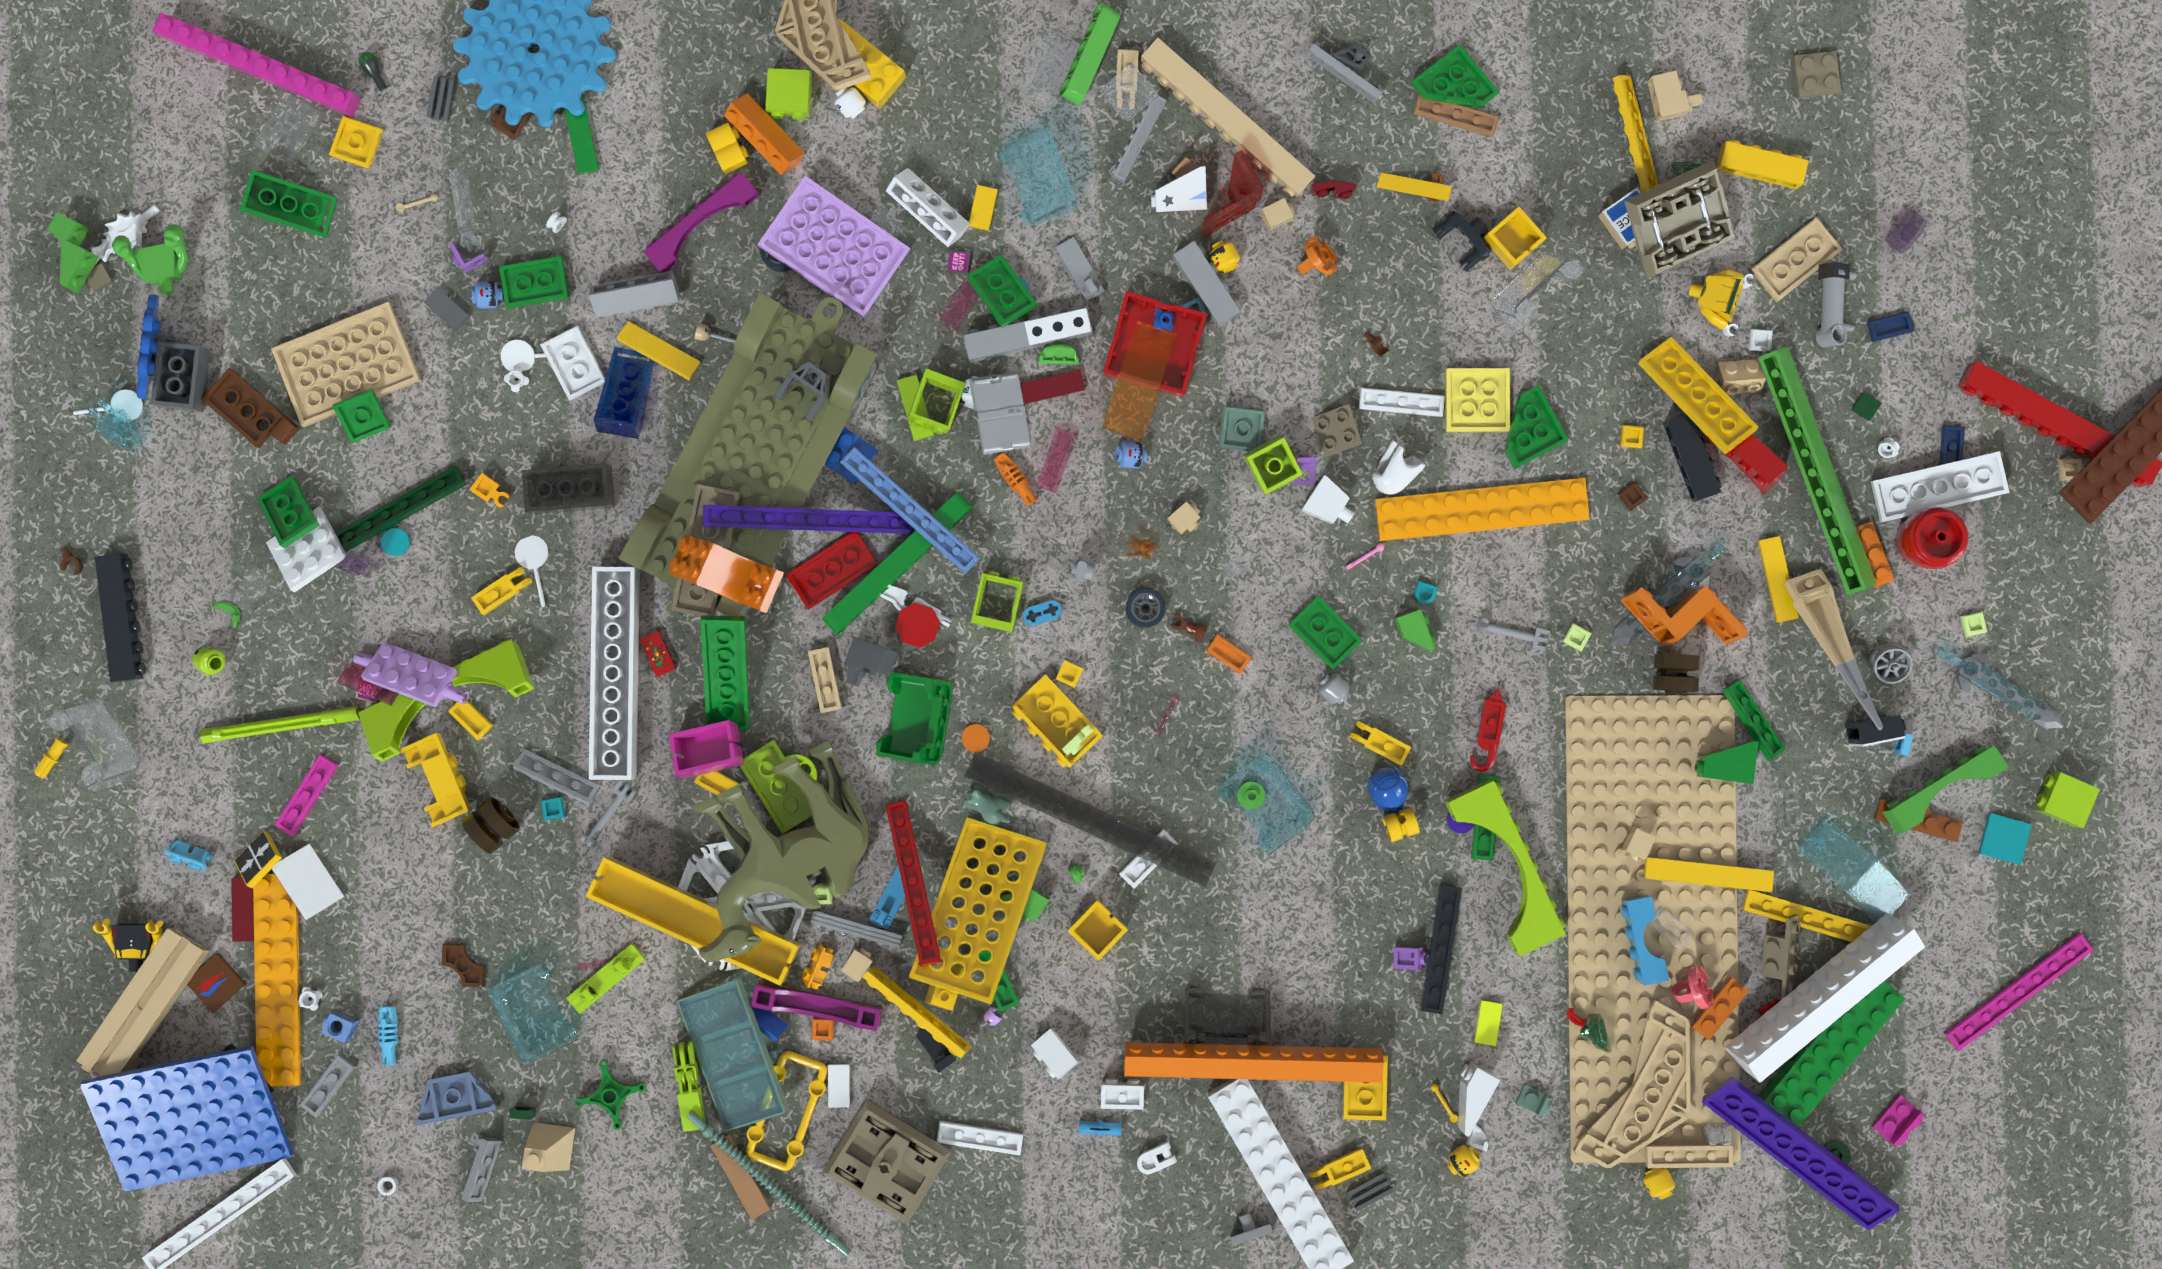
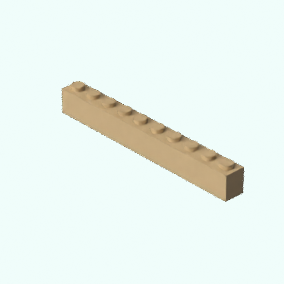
M1159 38L1141 56V66L1149 74L1153 72L1158 76V82L1164 87L1169 86L1173 90V95L1178 100L1182 101L1184 99L1194 114L1198 115L1200 113L1205 118L1204 122L1210 128L1216 127L1221 132L1220 136L1229 143L1231 141L1236 145L1235 149L1242 156L1247 155L1252 159L1251 163L1258 170L1263 169L1268 173L1267 177L1274 184L1278 182L1283 186L1282 190L1290 198L1294 196L1297 199L1314 181L1315 175Z

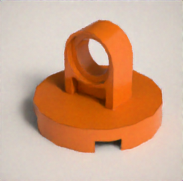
M1312 236L1304 243L1308 258L1297 266L1302 276H1305V273L1312 268H1317L1325 275H1331L1339 268V265L1334 263L1337 261V257L1325 241L1322 244L1317 241L1318 236Z

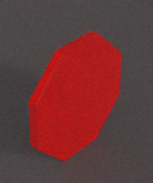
M913 603L900 610L895 629L903 643L921 648L936 639L940 621L933 608Z

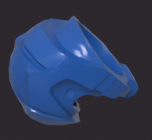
M1383 767L1376 770L1367 783L1374 804L1378 808L1390 811L1391 813L1402 810V805L1405 803L1408 795V784L1405 777L1396 767Z

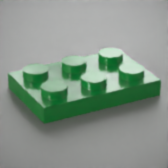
M1002 254L966 276L968 282L1001 328L1037 307L1036 301Z
M562 256L499 266L505 307L507 309L570 299Z
M292 475L257 498L279 545L284 549L320 526L297 479Z
M1319 595L1288 624L1331 670L1336 668L1363 641Z

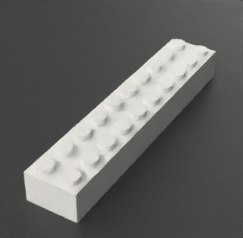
M592 567L589 780L637 779L640 570L636 567Z
M1887 913L1852 943L1848 944L1840 953L1831 958L1829 962L1815 971L1807 980L1798 985L1790 994L1782 998L1779 1003L1765 1012L1763 1016L1735 1037L1725 1048L1738 1066L1758 1082L1763 1081L1925 947L1912 927Z
M1230 1079L1207 1093L1208 1098L1309 1269H1342L1354 1262L1350 1252L1249 1080Z

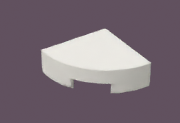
M1475 1125L1466 1144L1486 1152L1488 1149L1485 1134L1480 1127Z

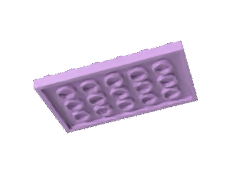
M804 176L758 243L760 248L833 298L839 300L840 303L862 318L865 317L911 249L807 176Z

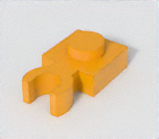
M483 472L470 488V491L486 502L493 498L494 503L501 508L504 505L500 503L499 497L505 496L507 499L510 498L509 493L498 491L497 489L500 484Z

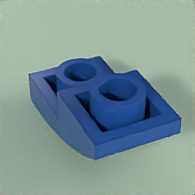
M752 1007L760 1031L775 1042L788 1027V1024L764 1009ZM744 1013L738 1019L740 1022L746 1021Z

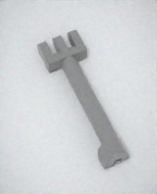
M1480 618L1477 626V631H1489L1531 641L1532 649L1546 652V647L1539 645V642L1548 643V639L1540 636L1541 633L1543 635H1550L1549 630L1535 628L1533 634L1489 623L1488 619Z
M619 780L613 788L612 792L617 796L590 833H585L580 840L589 847L593 846L597 836L624 800L630 803L638 793L634 789L628 795L627 792L631 788L629 784L621 790L620 787L623 786L624 780Z

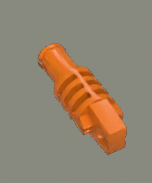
M1005 452L998 455L994 462L1012 491L1018 492L1027 507L1038 500L1027 485L1028 480L1017 464Z

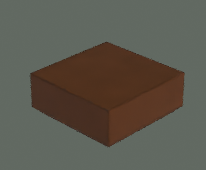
M1633 482L1617 494L1629 511H1632L1648 499L1636 482Z

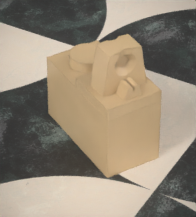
M1677 70L1651 76L1647 81L1657 122L1684 116L1688 112L1693 111L1692 107L1698 106L1703 102L1701 94L1689 96L1686 90L1681 91L1682 80L1677 75Z

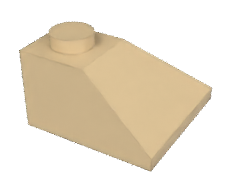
M533 1122L524 1149L522 1169L540 1172L570 1170L576 1128Z

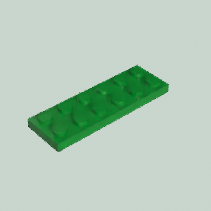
M701 615L706 725L730 720L738 725V729L749 730L750 713L745 616Z

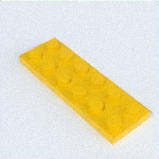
M1672 337L1639 361L1638 364L1724 454H1727L1759 428Z

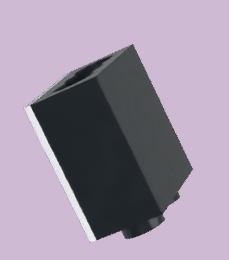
M1901 715L1879 716L1883 725L1881 730L1875 726L1871 718L1845 723L1849 746L1864 747L1904 739L1905 721L1901 718Z

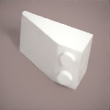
M1471 1061L1468 1065L1465 1064L1460 1071L1462 1077L1460 1079L1458 1128L1467 1137L1470 1136L1500 1082L1493 1073Z

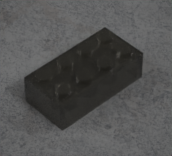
M607 463L522 470L525 513L543 514L615 508L612 466Z

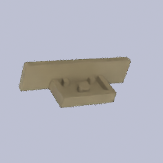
M1796 914L1786 918L1785 936L1771 933L1764 935L1762 976L1782 980L1781 999L1796 989L1794 976L1797 973L1798 965L1795 961L1799 951L1797 934L1800 932L1801 927L1798 921L1799 915Z

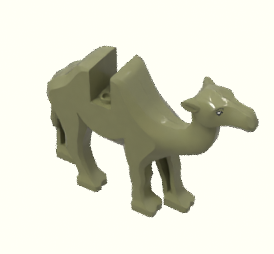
M830 740L805 751L806 756L821 762L827 777V791L823 785L815 781L800 767L796 756L772 768L774 774L788 777L805 794L811 810L812 827L794 830L775 837L765 828L760 817L752 809L740 784L692 807L693 812L707 814L715 821L726 840L737 851L740 860L739 868L727 879L717 895V911L724 930L712 943L699 949V955L707 962L744 955L761 942V938L754 933L743 913L744 901L751 895L762 892H774L786 897L804 909L811 910L817 909L821 905L808 878H813L822 873L833 897H841L852 887L856 866L867 849L869 823L857 801L850 780L845 777L836 753L833 752ZM719 802L734 805L740 815L742 826L747 833L730 818Z

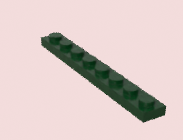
M456 465L335 532L345 553L464 487L466 483L460 469Z

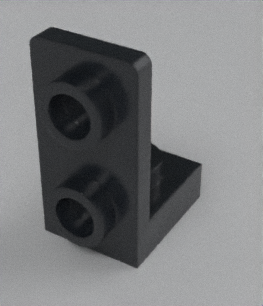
M922 1029L916 1034L920 1043L935 1062L934 1068L938 1073L956 1061L957 1056L951 1054L943 1043L934 1040L932 1034L926 1029Z

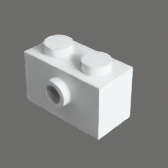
M1049 1029L1031 1045L1034 1049L1032 1051L1033 1055L1039 1061L1043 1060L1046 1063L1047 1067L1045 1069L1053 1078L1055 1076L1058 1079L1062 1078L1080 1062L1054 1029Z

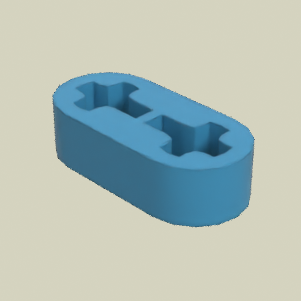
M1047 601L1027 608L1023 612V620L1027 625L1035 626L1058 618L1061 615L1062 609L1057 601ZM1050 604L1058 607L1054 616L1051 613L1043 614L1044 610L1049 609ZM1031 610L1033 613L1041 612V616L1036 617L1035 622L1026 619Z

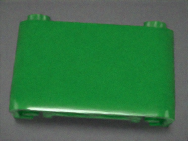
M891 672L887 679V688L890 693L895 694L889 733L878 739L876 755L919 764L937 765L941 760L953 692L952 684L949 681Z

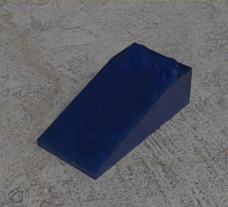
M614 347L594 417L597 432L639 439L655 361L618 356V353L648 358L634 350Z

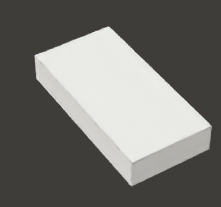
M828 1064V1108L850 1107V1064Z

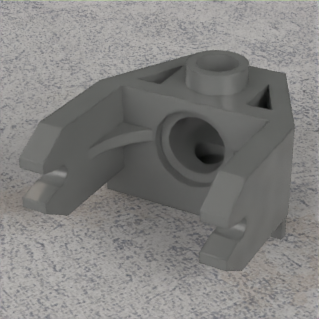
M807 362L789 373L777 391L775 398L782 400L794 383L801 382L817 394V400L805 418L812 422L829 398L832 374L815 362Z

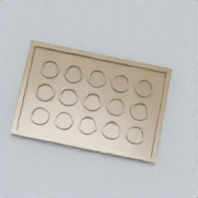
M390 302L271 348L302 427L336 415L332 405L373 388L377 398L421 381Z

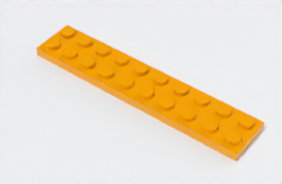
M1585 478L1375 499L1379 541L1590 520Z
M275 873L266 874L253 887L256 1056L265 1080L270 1086L301 1085L300 1006L298 1004L300 998L298 908Z

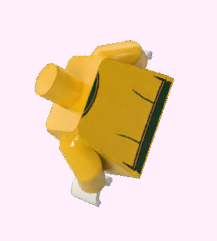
M1730 269L1707 276L1703 286L1692 283L1689 290V296L1699 298L1698 306L1701 309V314L1711 324L1723 330V333L1728 337L1734 336L1729 331L1730 327L1738 329L1736 324H1728V321H1732L1742 288L1752 286V284L1747 283L1746 278H1754L1752 274L1743 276L1742 273Z

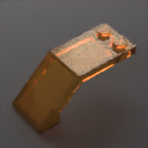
M1137 321L1117 378L1103 424L1104 429L1143 441L1177 333L1167 332L1164 329L1157 330L1154 326Z

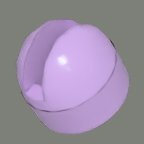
M990 1007L984 1014L985 1022L989 1020L990 1026L997 1025L1003 1019L999 1012L997 1016L993 1013L996 1010L993 1007Z

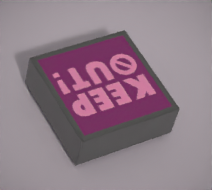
M949 250L947 272L968 274L971 253Z

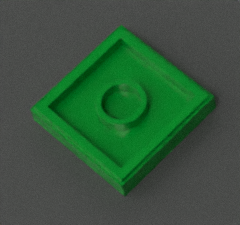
M373 388L332 405L351 443L391 428V424Z

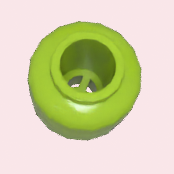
M205 645L195 651L192 661L197 670L207 675H215L225 667L226 658L219 649Z

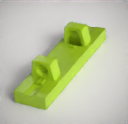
M632 942L568 995L566 999L581 1014L646 958ZM589 986L594 990L596 994H592L589 991Z

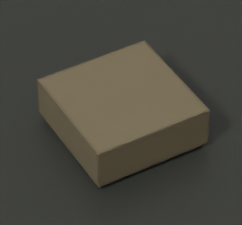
M103 263L94 266L87 278L94 292L114 282Z

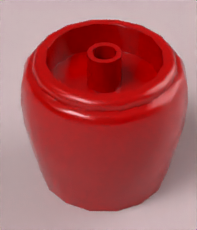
M1928 507L1911 514L1900 525L1895 537L1896 548L1900 556L1908 563L1925 569L1945 568L1957 562L1965 553L1969 541L1968 529L1963 519L1953 510L1943 507Z

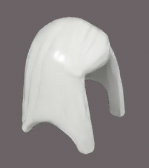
M1393 440L1372 476L1376 488L1380 492L1389 495L1403 490L1426 466L1420 459H1416L1414 455L1403 458L1404 448L1400 445L1394 453L1397 443Z

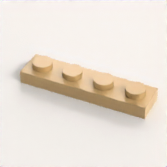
M1646 1145V1167H1733V1145Z

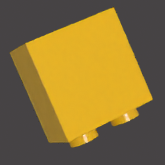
M943 962L937 963L935 969L941 968ZM955 965L951 969L954 975H961L964 971V968ZM929 985L924 1003L953 1011L958 994Z

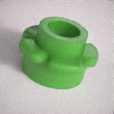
M1073 863V866L1067 869L1074 883L1083 882L1082 877L1085 876L1082 867L1080 865L1076 866Z

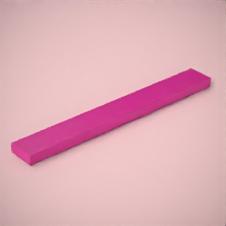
M2078 932L1944 1033L1957 1051L1961 1050L2094 949L2082 933Z

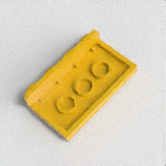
M1046 674L1011 706L1014 709L1011 713L1019 721L1024 719L1028 724L1027 730L1034 737L1038 734L1042 738V746L1048 752L1053 750L1058 755L1055 759L1063 768L1066 765L1070 768L1103 737L1099 730ZM1088 724L1094 731L1080 743L1083 747L1075 755L1072 753L1067 755L1062 748Z

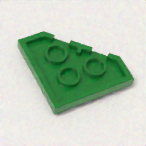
M1460 44L1410 83L1423 100L1481 108L1500 93Z
M1539 385L1522 393L1517 399L1504 449L1514 470L1569 441Z

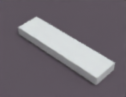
M1360 388L1359 409L1443 417L1445 396Z
M940 1120L937 1142L1020 1155L1024 1133Z

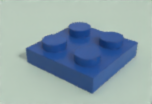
M844 427L825 465L855 485L858 478L840 463L841 460L853 447L857 448L870 461H872L879 450Z

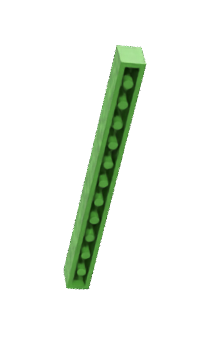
M1781 348L1758 357L1845 591L1849 595L1866 590L1877 583L1789 348Z

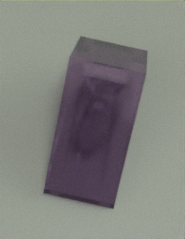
M1911 208L1884 241L1901 254L1911 248L1923 233L1928 221Z

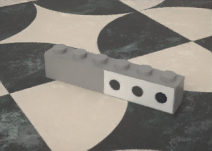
M1071 307L1070 311L1064 313L1061 310L1050 312V316L1042 318L1041 315L1029 317L1028 321L1021 322V320H1015L1003 328L996 324L989 326L988 330L980 331V329L970 330L967 332V335H963L970 363L1046 346L1055 342H1064L1090 336L1093 332L1087 307Z

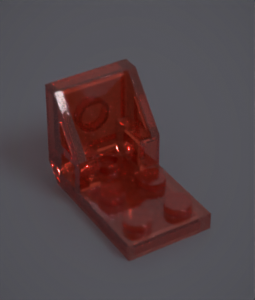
M1243 150L1234 155L1227 194L1230 202L1221 208L1222 211L1216 215L1211 213L1203 218L1204 222H1202L1200 228L1203 238L1208 237L1259 205L1264 185Z

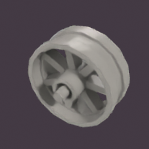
M1886 643L1873 651L1870 656L1869 665L1871 671L1880 681L1886 684H1895L1909 676L1912 671L1913 662L1911 656L1902 646L1896 643ZM1894 651H1901L1894 657ZM1905 656V663L1898 662ZM1881 659L1883 663L1877 665V662ZM1885 668L1882 675H1879L1877 670ZM1890 671L1894 673V675L1887 677Z

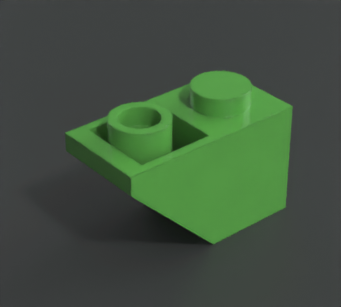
M1420 609L1395 618L1402 639L1427 651L1435 649L1436 639L1433 632L1429 633L1427 627L1429 620L1425 612L1422 613Z
M1032 888L1022 918L1028 922L1031 920L1036 922L1049 902V898ZM1010 892L1004 893L1000 899L1002 901H1009L1012 898V894Z

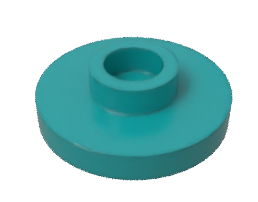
M391 528L383 534L381 546L388 555L401 556L409 549L410 538L404 530Z

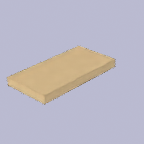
M1815 217L1750 271L1772 298L1778 302L1817 271L1819 265L1827 263L1843 249L1819 219Z

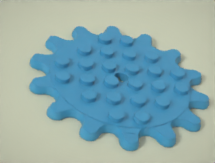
M489 0V5L484 10L479 11L467 8L464 10L463 19L472 26L473 31L468 37L455 39L453 49L457 53L467 55L470 58V63L459 71L458 80L465 85L478 83L482 87V92L476 100L479 109L488 110L494 104L504 105L506 108L505 121L509 125H517L525 113L531 112L537 116L538 122L542 127H550L554 122L555 110L561 107L568 109L572 115L579 116L585 110V106L581 101V94L585 90L603 92L607 87L606 80L597 73L598 66L601 63L613 62L617 56L613 48L603 46L599 41L601 34L610 30L612 25L610 19L605 16L590 17L588 15L587 9L592 0ZM536 44L540 47V50L534 54L530 53L528 49Z

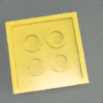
M1446 368L1445 432H1509L1510 368Z

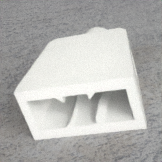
M1325 475L1301 509V511L1330 524H1333L1337 517L1349 523L1355 514L1345 507L1350 498Z

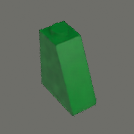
M1746 741L1700 755L1699 760H1696L1695 763L1697 777L1754 784L1759 742Z

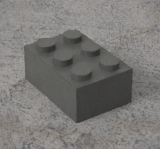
M158 341L151 405L160 408L203 412L204 401L202 398L205 396L210 350L198 345Z

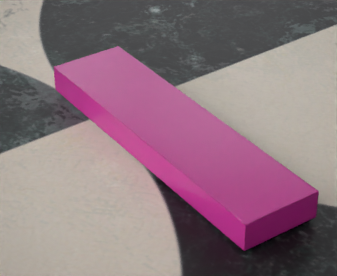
M319 754L276 821L275 826L290 836H294L339 764L325 755Z

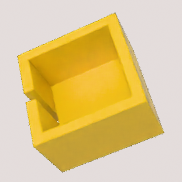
M1520 207L1516 208L1483 238L1509 270H1512L1547 239Z
M1097 898L1068 928V932L1099 961L1128 931V927L1114 914L1110 917L1111 911Z

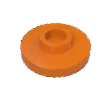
M972 724L966 727L962 733L963 746L970 752H981L989 744V732L982 725Z

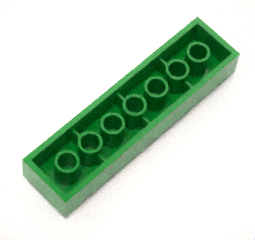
M1883 981L1789 1058L1758 1097L1799 1127L1905 998L1887 982Z

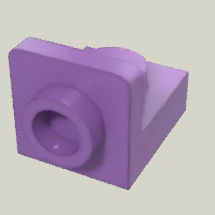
M1394 947V969L1420 970L1424 968V965L1427 964V953L1424 952L1425 947Z

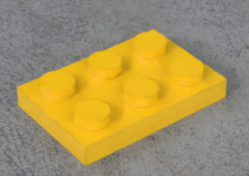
M1383 1055L1382 1083H1343V1119L1386 1120L1387 1055Z

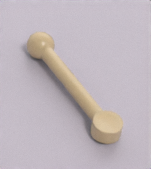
M433 193L430 197L404 205L398 203L396 209L402 212L408 207L429 201L436 202L439 197Z

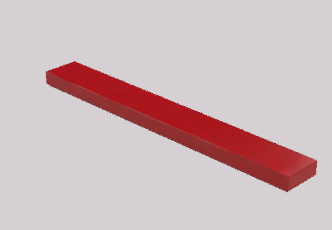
M902 800L886 804L920 966L924 967L940 963L942 959L907 801Z

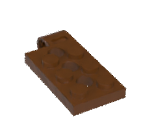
M228 368L202 398L208 406L257 448H260L271 435L286 445L300 429L232 368ZM232 392L237 394V400L234 403L228 401V396ZM247 406H251L253 409V413L249 417L244 415V409ZM266 419L269 425L266 430L262 431L259 428V424L262 420Z

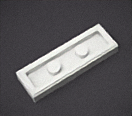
M1162 829L1119 875L1130 886L1135 888L1178 843Z

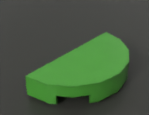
M1055 342L1043 348L1040 352L1038 363L1080 365V359L1074 347L1067 343Z

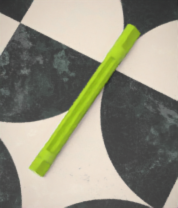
M351 706L236 725L201 729L199 737L203 743H210L279 731L360 720L358 714L360 710L358 706Z

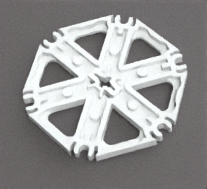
M728 841L707 844L706 846L709 848L710 853L707 848H700L704 853L703 858L693 854L692 858L697 862L696 864L689 858L678 888L687 891L693 874L700 872L718 894L723 884L731 876L730 872L719 860V853L723 850L734 848ZM762 892L751 895L743 904L745 907L743 913L746 919L777 932L761 911L792 907L795 910V916L788 933L784 935L792 940H795L806 909L774 892ZM717 896L704 898L717 905ZM692 946L699 955V948ZM723 959L719 960L721 962L720 970L725 967L727 962ZM728 962L725 971L740 969V967Z

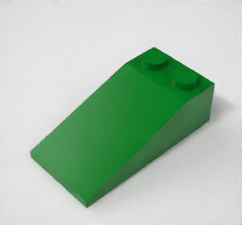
M251 169L239 210L240 213L326 238L337 197ZM331 200L332 203H331V206H330V209H329V213H328V216H327V219H326V223H325L323 232H320V231H321V228H322V224H323L324 218H325V214H326V211H327V208H328L329 201Z

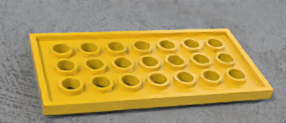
M967 817L932 911L937 941L939 942L942 938H948L951 943L947 948L939 947L941 959L943 960L941 968L935 969L931 965L921 967L917 954L909 977L992 1005L1047 843ZM982 839L986 842V845L982 849H977L974 847V842ZM997 846H1004L1006 852L999 856L994 853V849ZM1017 852H1023L1026 855V859L1022 862H1017L1014 859V855ZM970 859H976L979 861V865L971 869L967 866V862ZM991 865H996L999 868V872L996 875H990L987 873V868ZM1010 872H1017L1019 874L1017 881L1011 882L1007 879V875ZM968 878L972 881V884L969 888H962L960 881ZM983 885H989L992 887V891L988 895H983L980 892V888ZM1009 891L1012 894L1011 900L1002 901L1000 899L1001 893ZM956 898H962L965 904L961 908H955L953 901ZM978 904L985 907L984 913L976 915L973 912L974 906ZM997 911L1004 912V920H994V913ZM955 918L958 921L957 926L948 928L945 925L947 919ZM968 925H976L978 927L977 933L974 935L967 934L966 928ZM990 931L997 932V940L993 942L986 939L987 933ZM961 945H969L971 947L970 953L967 955L960 954L958 950ZM983 951H988L991 954V959L987 962L979 959V955ZM954 965L963 966L964 971L961 975H954L951 972ZM974 972H982L984 979L981 982L973 981L972 975Z

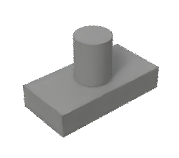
M1250 1213L1239 1217L1244 1233L1230 1237L1232 1246L1273 1233L1270 1224L1256 1229Z

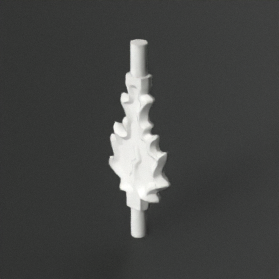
M154 204L144 213L138 215L132 211L129 212V215L117 213L116 221L105 224L109 228L108 232L103 233L106 239H102V243L99 246L90 247L91 253L98 256L95 264L100 259L103 262H107L111 253L115 254L112 243L115 237L119 235H125L129 238L132 249L135 245L142 246V234L147 233L145 225L149 223V219L160 212L159 208Z

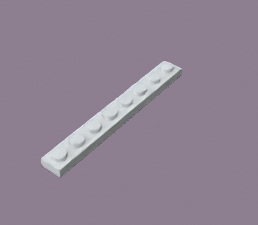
M281 1159L142 1257L149 1269L166 1268L297 1174L286 1159Z

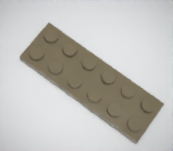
M697 484L687 535L714 543L729 550L733 528L702 527L703 505L738 506L741 493ZM678 578L671 610L696 616H715L719 594Z

